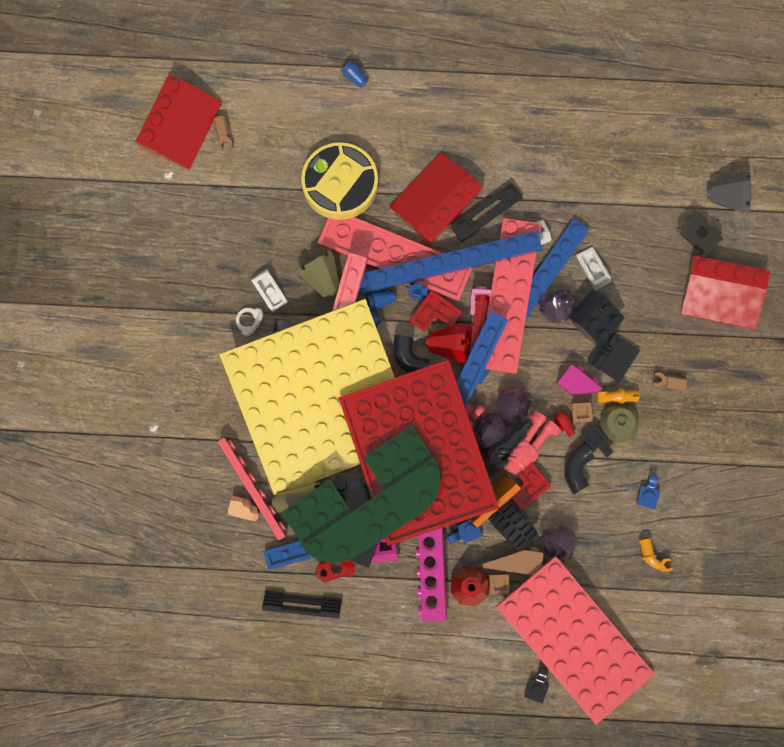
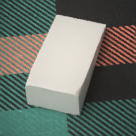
M593 246L576 255L594 290L611 282V277Z
M267 269L251 278V281L272 312L288 302Z

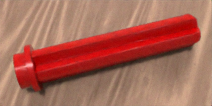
M477 295V298L474 299L476 306L469 354H471L485 324L487 303L490 301L488 296Z

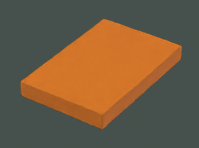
M505 473L492 483L499 508L521 489ZM498 509L470 518L469 520L476 527H479Z

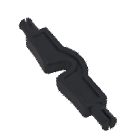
M529 419L520 427L516 425L503 439L498 440L489 448L486 457L483 459L488 475L502 464V459L498 456L500 452L504 451L507 454H511L527 437L525 432L534 425Z

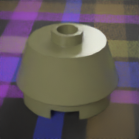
M611 405L601 416V430L612 441H627L638 430L639 421L637 414L627 405Z

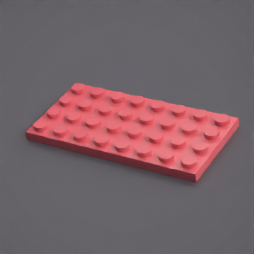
M555 555L496 605L497 609L596 725L654 675V672Z

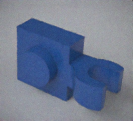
M415 283V286L409 285L408 295H411L412 299L422 300L423 297H427L428 288L422 287L423 284Z
M649 474L647 486H640L636 501L637 505L656 509L660 491L656 490L655 487L659 476Z
M469 520L458 525L459 532L448 536L447 539L450 544L460 539H463L464 544L483 535L479 527H476Z

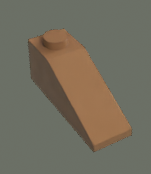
M528 547V550L518 551L482 563V568L532 575L542 567L544 553L539 552L540 548Z

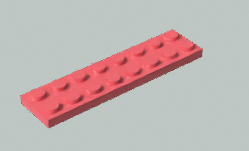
M355 217L344 220L328 218L318 241L319 245L346 256L351 252L368 257L367 264L377 269L444 254ZM472 268L412 283L423 284L422 287H426L459 302Z
M503 218L500 240L538 231L540 235L541 223ZM537 252L496 262L487 318L492 311L509 320L485 370L517 375Z

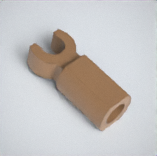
M226 116L213 118L217 138H220L218 148L222 151V144L227 142L230 149H232V141L228 138L230 134Z
M654 373V376L660 377L661 381L660 383H652V386L661 387L665 385L669 389L686 390L687 378L671 375L665 377L662 373Z

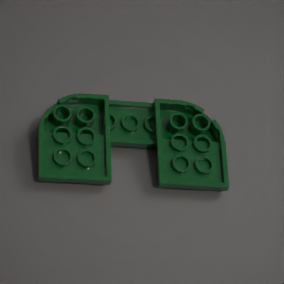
M413 425L364 457L365 462L384 491L353 512L331 480L281 512L301 542L302 547L312 557L327 563L350 561L432 506L440 489V470L436 460Z

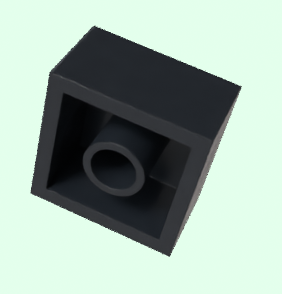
M591 289L568 317L586 339L599 347L602 346L625 318L605 295L594 289Z

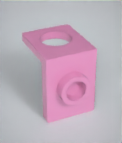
M487 287L472 289L471 315L475 313L476 301L474 299L477 298V295L488 296V300H490L491 290H487ZM487 303L486 316L488 312L489 303Z

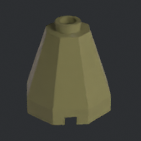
M327 250V255L320 253L302 264L304 268L301 269L298 266L296 269L299 275L323 297L331 298L337 295L340 284L334 256L330 250Z

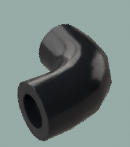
M394 335V357L398 365L406 373L429 366L430 359L414 355L412 351L413 337Z
M585 442L568 455L564 464V478L573 495L590 485L584 477L583 468L595 457Z

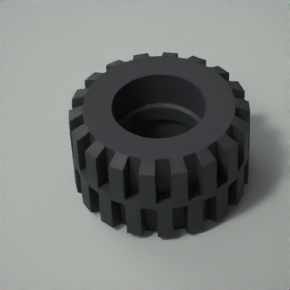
M508 501L488 518L490 523L518 551L522 552L538 536L537 530Z

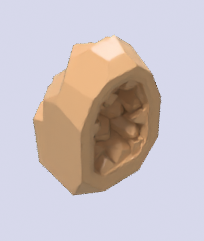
M232 496L228 515L251 521L258 520L259 513L257 507L253 506L250 500Z

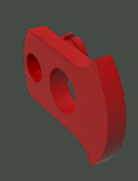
M323 562L317 565L315 571L316 578L320 579L322 583H326L342 576L353 578L355 565L351 562L338 563L341 570L338 574H334L331 571L333 563ZM321 570L325 573L323 577L320 575Z

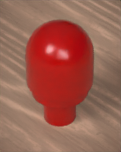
M558 412L554 417L555 424L562 432L565 431L569 437L573 436L575 431L571 427L573 425L571 418L565 412Z

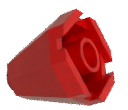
M459 324L431 332L430 336L426 338V348H429L431 353L460 364H466L470 356L471 326L469 324Z
M463 566L451 576L450 593L460 605L477 606L489 596L490 580L480 567ZM469 584H473L475 586V588L472 589V591L468 590Z

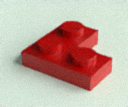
M431 290L409 322L423 332H426L435 318L452 327L463 312Z
M532 462L525 467L524 471H520L517 475L524 484L520 486L521 489L511 499L520 510H523L551 487L550 483Z

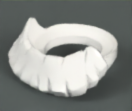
M244 308L237 314L236 325L241 330L243 336H250L258 328L263 317V311L260 308ZM250 312L253 314L255 322L252 326L245 327L240 324V317L243 313Z

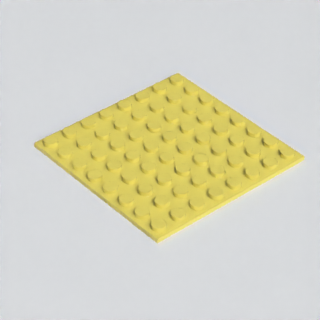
M366 299L219 354L274 496L276 493L308 485L360 464L338 397L395 378Z

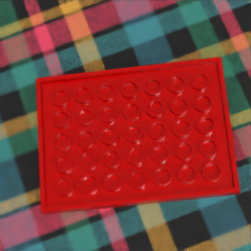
M449 359L338 397L371 498L383 492L384 489L365 462L364 457L412 425L436 460L440 470L441 483L435 502L424 513L385 538L387 546L499 509Z

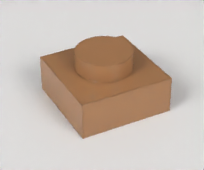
M591 402L571 404L573 423L593 422Z
M509 574L489 575L490 595L510 594Z

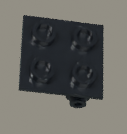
M613 332L601 347H596L587 363L620 383L640 350L622 340L618 334Z

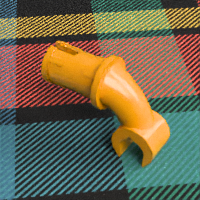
M622 388L614 392H597V403H610V401H615L619 404L638 402L640 397H633V395L640 394L638 390H624Z
M651 538L639 541L643 554L642 560L661 572H669L673 569H667L664 566L665 562L672 560H658L655 558L657 555H654Z

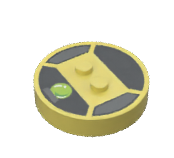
M349 143L325 145L311 154L302 170L301 181L305 199L313 210L324 217L336 220L356 217L363 213L376 197L378 174L375 163L364 150Z

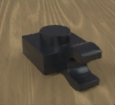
M593 425L581 437L593 452L598 448L606 458L613 453L604 443L608 437L596 425Z
M540 667L537 678H530L524 697L543 704L549 688V684L544 683L549 672L548 669Z

